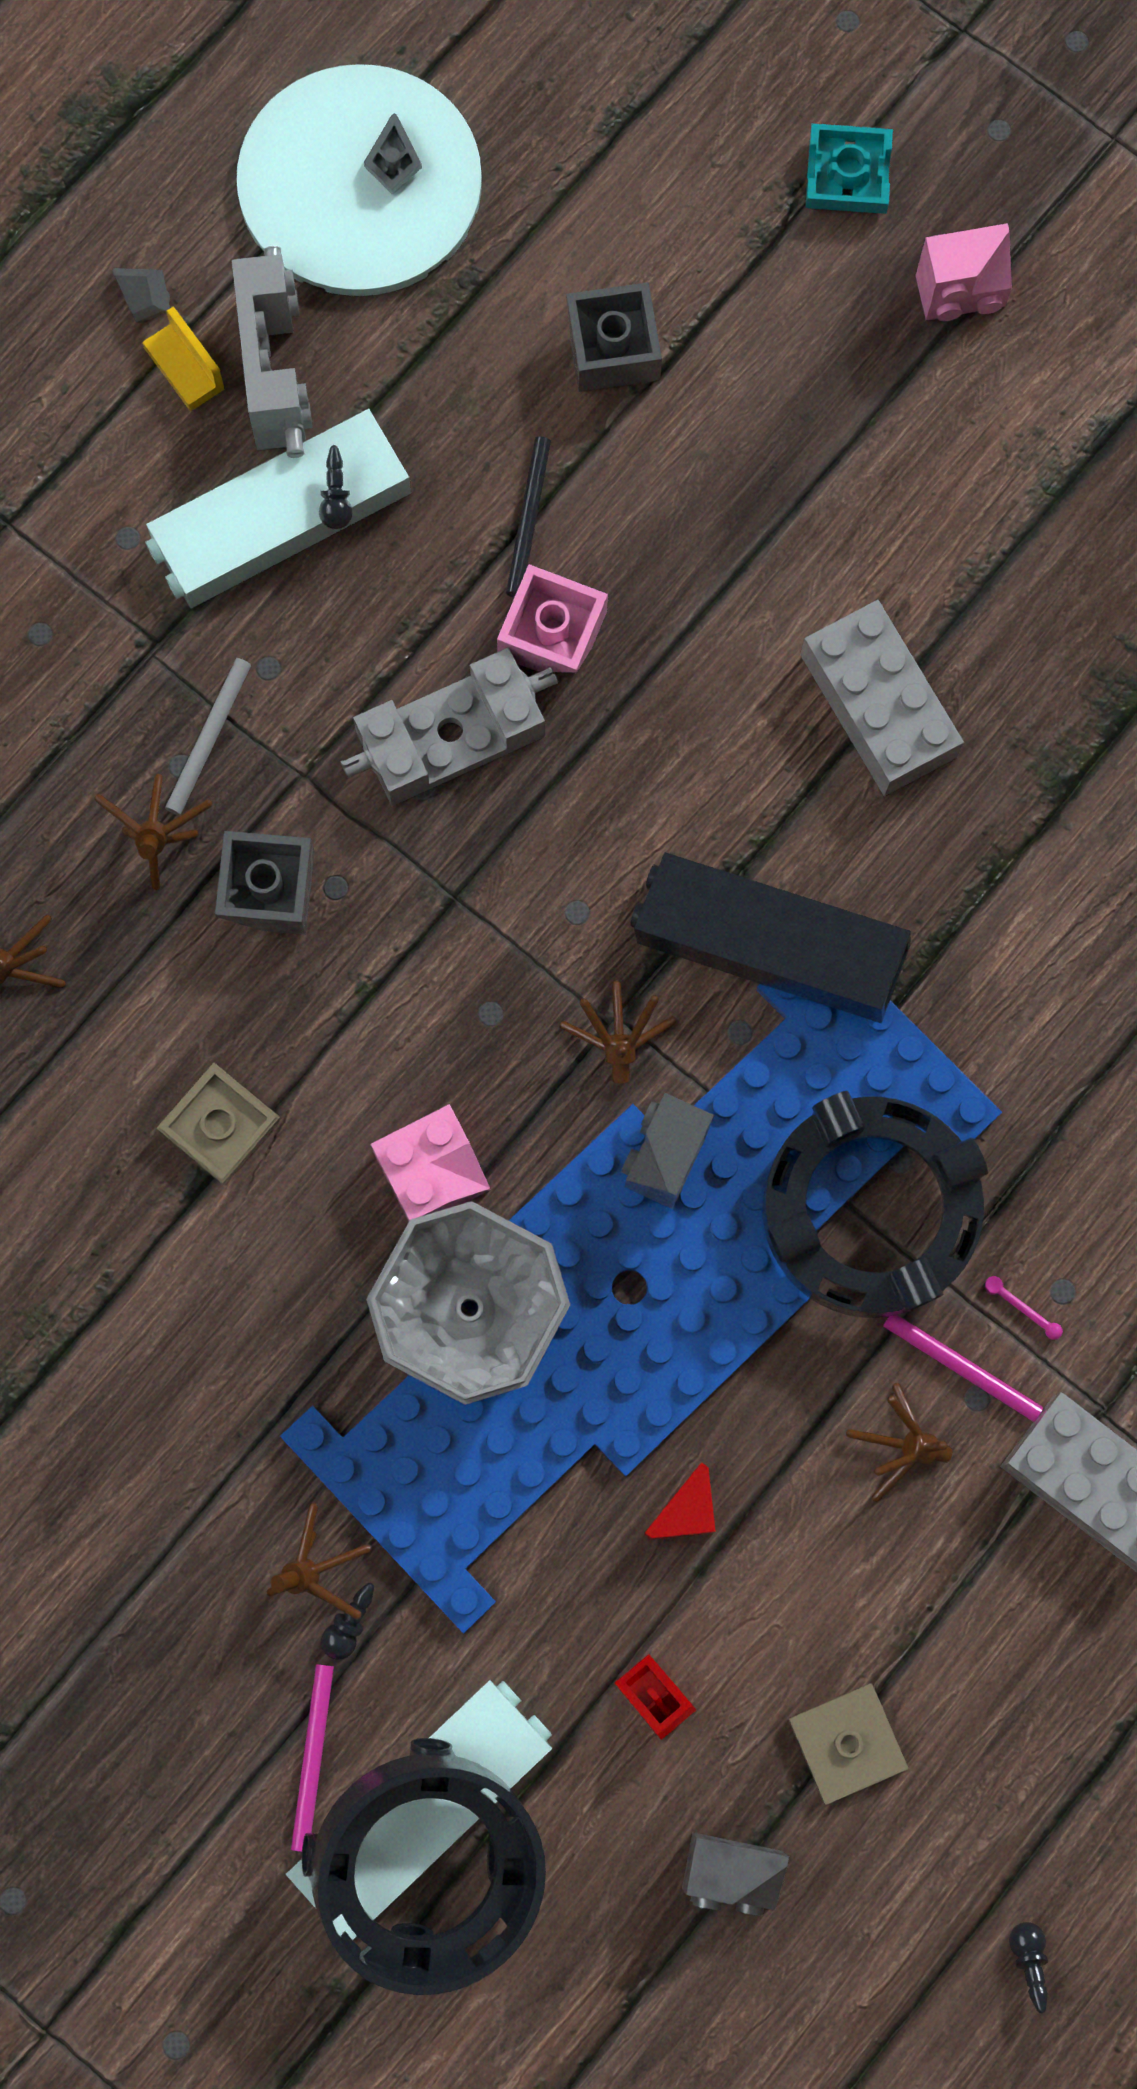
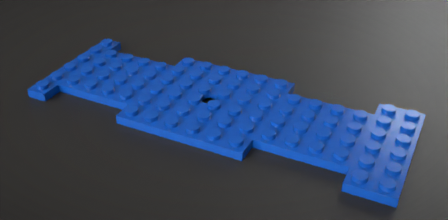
M759 984L756 991L785 1020L694 1105L713 1114L714 1117L706 1139L673 1209L625 1188L628 1175L621 1172L631 1149L640 1151L645 1140V1135L640 1133L641 1123L645 1115L632 1104L509 1220L552 1244L570 1302L568 1311L527 1386L465 1405L409 1375L344 1437L329 1424L313 1405L280 1435L285 1443L463 1634L496 1603L466 1570L469 1565L594 1445L626 1477L810 1299L795 1287L777 1264L766 1238L762 1211L765 1184L773 1162L790 1134L813 1114L812 1107L815 1104L843 1091H849L851 1098L887 1097L914 1104L938 1117L951 1128L961 1141L970 1137L976 1139L1002 1113L891 1000L881 1024ZM883 1115V1117L892 1118V1116ZM862 1138L844 1143L827 1154L815 1168L807 1187L806 1212L815 1230L817 1231L904 1145L888 1139ZM793 1150L789 1153L785 1161L789 1162L790 1165L785 1174L783 1184L781 1186H774V1190L786 1194L790 1173L801 1153ZM625 1271H633L640 1274L646 1282L647 1291L645 1297L634 1305L620 1303L612 1292V1283L615 1277ZM469 1300L462 1304L472 1316L478 1312L479 1307L476 1302Z

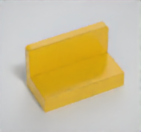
M173 306L166 311L170 324L144 340L143 346L191 412L225 389L219 367Z

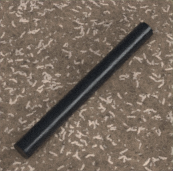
M539 436L535 437L506 589V595L515 598L529 563L551 440L546 437Z

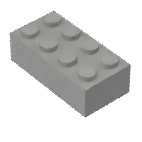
M879 600L804 638L800 656L883 796L896 791L958 757L964 741Z
M1060 1392L1050 1399L1036 1421L1032 1423L1000 1467L1137 1572V1450Z

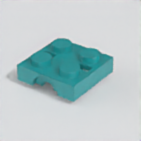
M812 123L809 140L805 208L887 214L890 194L889 167L893 129ZM845 142H855V144H845ZM852 189V196L842 195V190Z

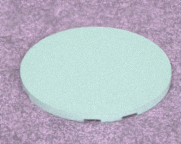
M356 64L328 68L307 75L284 88L266 104L251 124L243 141L237 165V190L241 211L255 243L263 251L268 246L280 247L284 269L293 270L294 279L301 283L305 281L314 286L324 288L326 292L340 295H378L408 287L426 278L428 273L438 267L444 260L448 261L464 242L475 214L478 212L481 198L482 174L477 144L471 129L458 109L441 92L418 77L403 71L376 65ZM395 113L422 164V169L391 194L364 167V161L389 118Z

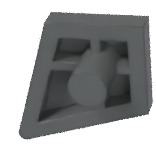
M395 113L389 118L364 161V167L391 194L422 169V164Z
M113 268L112 273L136 323H144L167 313L166 311L170 309V294L166 290L163 270Z

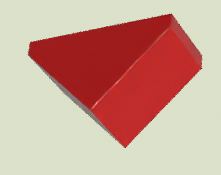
M702 1462L647 1529L644 1535L648 1539L657 1540L706 1535L716 1532L709 1468Z
M650 1654L615 1682V1685L660 1740L696 1711L692 1703Z

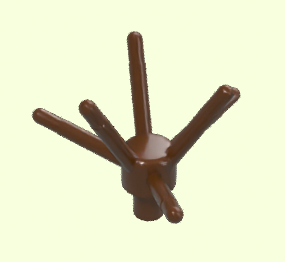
M161 774L155 775L148 821L141 825L101 794L95 796V801L126 825L122 828V832L135 840L140 857L149 859L153 890L160 889L157 855L163 851L165 845L196 838L199 835L197 830L174 834L169 833L212 806L211 800H205L164 826L161 822L157 821L163 782Z
M45 915L8 952L0 948V983H4L9 976L59 988L65 987L66 982L63 979L16 969L47 952V947L40 946L16 957L51 922V916Z
M614 981L612 983L614 1035L608 1034L599 1017L585 998L580 1000V1005L600 1038L566 1021L560 1023V1028L605 1051V1061L612 1064L613 1082L627 1083L630 1081L629 1063L636 1060L635 1050L673 1026L677 1019L671 1016L641 1035L659 1001V998L653 995L631 1034H624L621 983Z
M899 1383L892 1385L895 1396H889L887 1401L910 1430L904 1440L853 1429L846 1431L848 1438L902 1449L903 1457L874 1469V1473L877 1476L896 1470L872 1495V1500L878 1502L916 1463L929 1465L934 1460L948 1463L953 1453L952 1448L945 1441H938L935 1435L923 1432L920 1429Z
M311 1503L298 1555L294 1562L288 1563L283 1567L280 1574L272 1577L271 1587L267 1590V1595L273 1597L285 1591L294 1595L307 1592L332 1604L354 1619H360L362 1614L359 1610L318 1585L321 1572L369 1553L371 1546L365 1544L317 1564L307 1559L317 1536L313 1529L318 1505Z

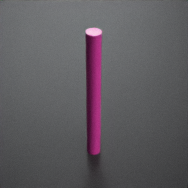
M899 1315L888 1317L883 1327L1031 1421L1035 1422L1042 1412L1043 1407Z
M316 1664L291 1845V1850L302 1852L305 1834L312 1833L334 1666Z

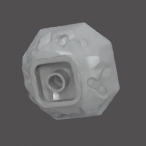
M472 1201L411 1219L366 1299L384 1361L465 1405L527 1386L570 1307L552 1244ZM469 1300L476 1302L479 1307L478 1312L470 1317L465 1316L461 1312L462 1304Z

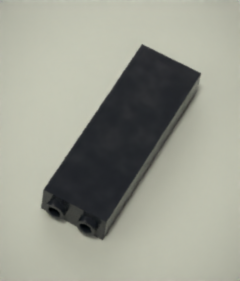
M664 852L659 865L653 864L646 881V889H649L644 903H637L631 918V927H634L637 944L882 1024L911 946L910 930Z

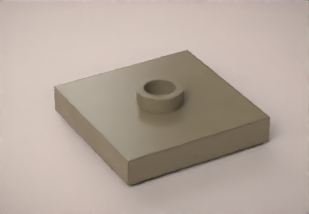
M213 1063L156 1129L225 1186L281 1121V1118L217 1064Z
M872 1683L788 1718L824 1805L909 1769Z

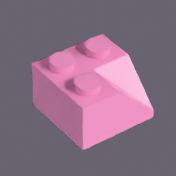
M1008 223L925 238L916 272V280L926 320L938 318L940 321H950L960 317L962 314L977 311L980 314H990L1000 310L1002 307H1006L1012 289Z
M529 564L497 638V652L509 647L517 664L535 671H543L551 667L553 672H577L592 649L607 613L608 594Z
M450 1104L371 1143L373 1153L408 1221L464 1204L491 1190Z

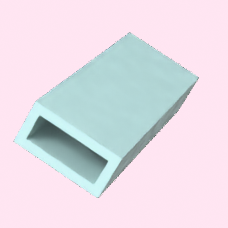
M370 409L303 442L305 454L302 457L290 458L284 452L147 523L151 539L145 543L156 564L164 561L171 574L165 576V579L176 599L184 596L189 607L193 608L411 494L409 476ZM332 445H336L339 448L343 460V468L341 469L343 472L342 489L350 491L347 500L352 507V518L348 525L341 529L326 527L319 517V507L324 500L320 495V491L328 490L326 484V472L328 471L326 460Z
M489 1680L429 1737L451 1743L452 1751L457 1757L468 1759L487 1768L501 1778L510 1788L552 1749L547 1742L552 1736L551 1732L535 1715L527 1720L518 1711L516 1706L521 1700L504 1681L496 1686ZM487 1788L481 1790L495 1803L497 1802L495 1798L498 1795ZM435 1798L407 1802L381 1817L364 1838L355 1864L354 1878L357 1896L368 1915L374 1920L479 1818L460 1804ZM301 1859L286 1875L315 1907L309 1877L303 1876ZM342 1914L333 1921L335 1929L340 1936L344 1931L347 1932L352 1940L357 1936L348 1926Z

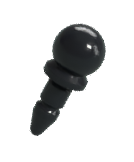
M332 445L326 460V467L328 469L326 472V484L328 490L320 491V495L324 500L319 507V517L326 527L341 529L350 522L352 507L347 500L350 491L342 489L343 472L341 469L343 468V460L339 448L336 445Z
M372 1583L364 1585L353 1597V1602L349 1604L361 1612L362 1616L360 1619H354L346 1613H339L333 1619L334 1624L324 1630L321 1637V1647L328 1657L342 1660L354 1652L357 1645L356 1636H360L363 1632L360 1622L366 1613V1608L372 1602L374 1585Z
M1023 1922L1012 1929L1009 1936V1945L1012 1952L1018 1957L1015 1961L1016 1967L1025 1969L1026 1983L1030 1988L1028 1993L1038 2013H1044L1046 2011L1048 1993L1047 1988L1044 1986L1043 1968L1040 1966L1048 1963L1047 1956L1043 1954L1046 1947V1937L1042 1929L1036 1924Z

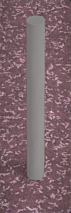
M240 658L235 659L166 804L165 809L169 812L181 815L251 668V664Z

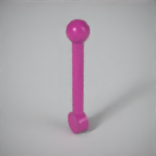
M991 1276L986 1280L985 1290L989 1294H999L1045 1329L1046 1336L1049 1339L1057 1340L1062 1336L1063 1329L1059 1324L1048 1322L1006 1290L999 1277Z

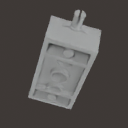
M268 246L264 249L265 256L232 260L248 413L257 450L287 447L286 453L288 457L299 458L305 454L303 449V442L306 441L305 429L313 428L306 383L298 384L295 368L272 371L269 359L271 351L268 336L293 333L292 316H299L298 298L295 290L293 270L284 269L281 248L278 246Z
M508 647L470 664L471 676L398 709H396L393 700H390L353 717L356 733L364 752L347 760L340 761L347 778L372 768L391 806H394L545 737V720L536 704L535 693L558 684L552 668L548 667L546 670L527 677L519 669ZM446 723H455L462 728L463 733L458 740L447 742L438 735L439 729Z

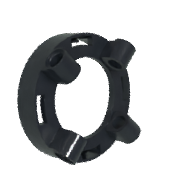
M843 1091L818 1102L812 1107L813 1114L790 1134L780 1148L765 1184L762 1211L763 1223L769 1247L777 1264L795 1287L808 1298L832 1311L862 1318L895 1316L917 1309L943 1296V1291L956 1280L970 1261L982 1231L984 1197L980 1179L988 1174V1169L979 1146L971 1137L961 1141L949 1126L925 1109L898 1099L887 1097L851 1098L849 1091ZM883 1115L892 1116V1118L883 1117ZM882 1138L908 1147L927 1163L940 1187L942 1219L934 1241L920 1258L897 1270L881 1273L864 1272L838 1262L821 1247L816 1230L807 1215V1187L815 1168L835 1148L853 1140ZM793 1150L801 1154L790 1173L786 1194L774 1190V1186H781L783 1184L785 1174L790 1165L785 1159ZM963 1216L969 1218L967 1230L963 1229L960 1242L955 1251L959 1256L956 1260L949 1257V1254L959 1237ZM822 1278L844 1289L865 1293L862 1305L860 1307L850 1305L852 1297L838 1293L830 1288L826 1295L818 1291Z
M414 1739L411 1741L410 1756L380 1765L359 1778L332 1806L323 1821L319 1833L305 1834L302 1846V1873L304 1877H309L315 1907L333 1947L341 1958L363 1978L377 1986L394 1992L412 1995H436L467 1987L490 1975L503 1965L523 1943L533 1927L543 1900L546 1879L545 1855L539 1833L529 1813L511 1788L501 1778L478 1763L457 1757L452 1751V1744L440 1739ZM487 1788L498 1795L495 1799L504 1807L509 1816L513 1818L507 1822L495 1802L481 1791L482 1789ZM419 1799H444L469 1809L484 1823L491 1837L487 1852V1873L491 1884L477 1909L457 1926L435 1935L430 1928L420 1924H396L392 1926L390 1931L374 1921L359 1901L354 1878L356 1858L360 1846L373 1825L394 1808ZM342 1914L351 1930L368 1945L364 1950L361 1951V1948L350 1938L346 1931L342 1933L340 1938L333 1924V1921ZM501 1918L507 1927L500 1935L498 1934L489 1944L483 1947L478 1954L470 1957L464 1949L482 1938Z

